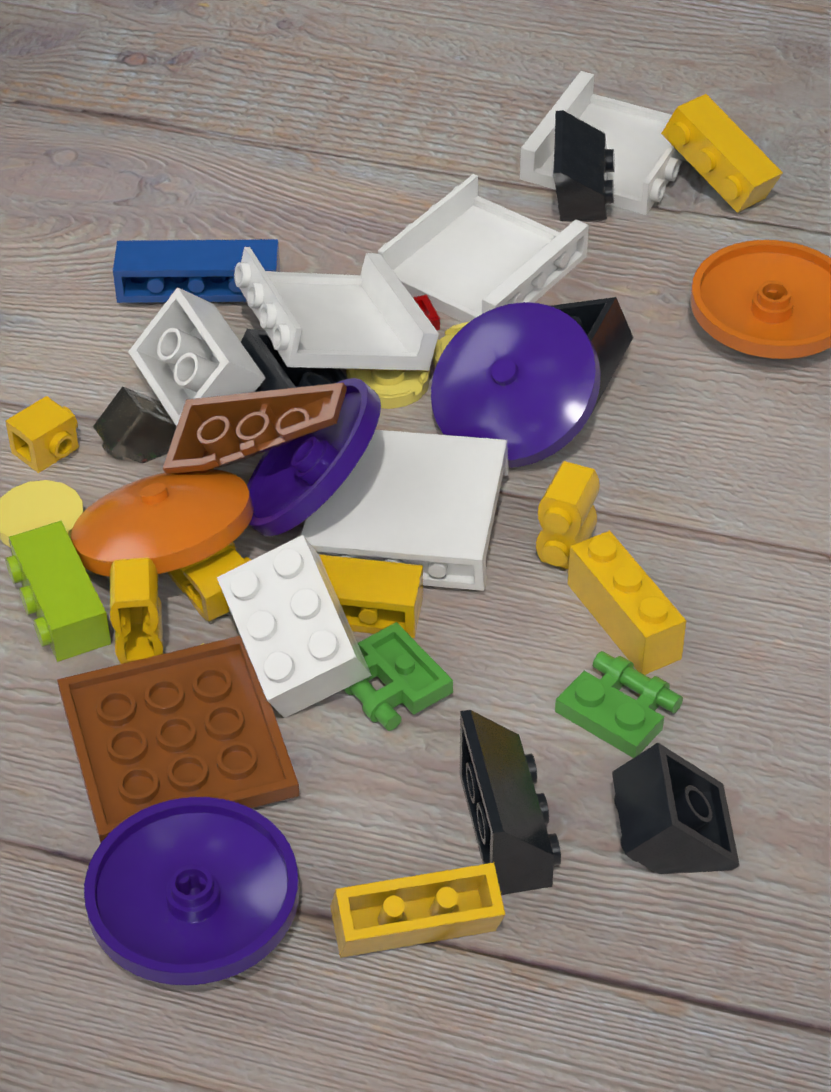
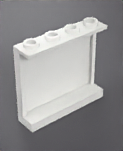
M580 71L521 147L520 180L556 190L553 174L556 111L564 110L604 132L607 149H614L615 172L608 173V180L614 181V203L608 205L647 215L653 204L662 200L668 182L675 181L681 163L687 161L661 134L672 115L593 94L594 74Z
M473 174L463 183L457 185L438 203L432 205L417 220L408 224L392 240L385 243L378 250V254L383 256L412 297L427 294L435 310L465 323L500 306L523 302L535 303L587 257L589 225L575 219L563 231L553 230L478 196V176Z
M244 247L242 260L235 267V284L243 293L248 306L254 311L261 327L268 334L274 349L279 352L287 367L429 371L439 333L381 254L366 253L361 275L265 271L252 249Z
M375 430L368 447L355 468L337 491L305 520L301 535L305 536L320 555L423 565L424 586L484 591L487 579L486 554L503 475L508 476L509 472L507 440Z

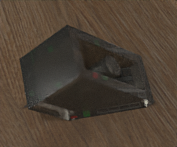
M122 386L93 425V428L103 440V449L112 457L118 460H123L126 457L143 464L168 454L176 425L160 401Z

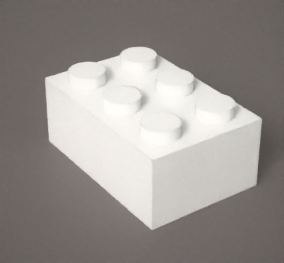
M178 287L128 351L176 427L186 399L255 392L265 379L261 370L215 305Z
M304 535L217 577L265 697L284 718L372 676L321 558Z

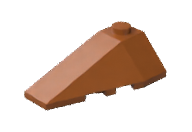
M344 383L186 399L162 469L166 474L204 471L235 464L337 424L347 387Z

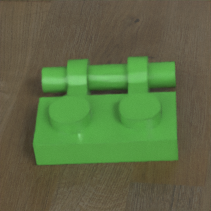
M395 622L358 642L372 676L343 689L348 695H355L363 704L362 710L371 721L380 722L386 730L391 731L402 720L394 707L403 703L415 715L452 694L453 680ZM376 676L386 685L379 690H376L368 682Z
M600 651L596 655L592 666L605 675L598 679L584 670L556 698L555 712L634 758L663 730L664 716L655 710L661 706L674 714L680 708L683 697L670 690V684L657 676L649 678L633 669L634 664L624 657L617 656L614 658ZM626 686L640 694V696L635 700L619 690Z

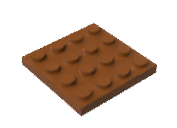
M241 636L57 679L100 844L114 828L130 816L152 805L168 800L188 797H211L255 808L299 796V783L274 711L265 697Z

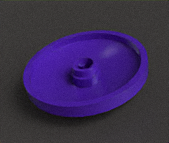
M523 302L507 304L489 310L466 324L451 339L439 358L431 385V404L435 420L444 435L507 440L509 468L526 466L541 461L555 454L572 441L592 414L599 394L601 374L596 350L582 327L568 314L554 307L540 303Z
M350 378L338 382L344 383L347 390L337 424L266 451L260 459L247 486L254 507L249 525L261 535L276 536L302 523L337 491L359 462L373 437L381 412L379 395L362 380Z
M211 797L179 798L158 803L135 813L120 823L107 835L95 851L89 863L84 883V900L88 922L97 943L115 963L134 975L170 985H200L227 979L244 972L264 959L277 947L289 930L299 901L298 868L295 855L285 836L269 819L242 804Z

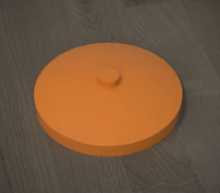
M779 240L745 241L724 247L706 258L695 272L691 289L692 312L700 326L711 337L742 353L764 358L792 359L823 352L831 348V258L810 247Z
M218 469L172 474L164 472L126 484L97 500L75 522L72 528L71 541L83 566L93 573L110 577V569L114 560L149 557L155 564L157 573L162 574L199 562L228 546L247 528L252 519L254 507L247 484L233 473Z

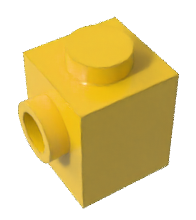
M48 396L43 397L5 420L11 453L37 473H40L79 448L76 432L78 422L75 415L69 408L61 407Z

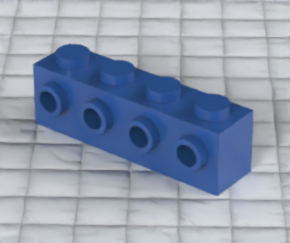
M278 239L117 241L113 265L117 303L167 302L177 287L208 302H247L239 287L236 286L234 279L235 267L242 260L244 247L252 249L265 271L280 272Z

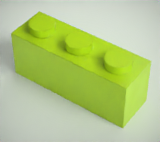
M62 521L10 536L9 542L12 556L5 558L6 566L13 584L21 582L23 586L19 588V593L27 615L35 613L37 616L33 623L41 646L50 645L57 662L110 645L111 638L107 613Z

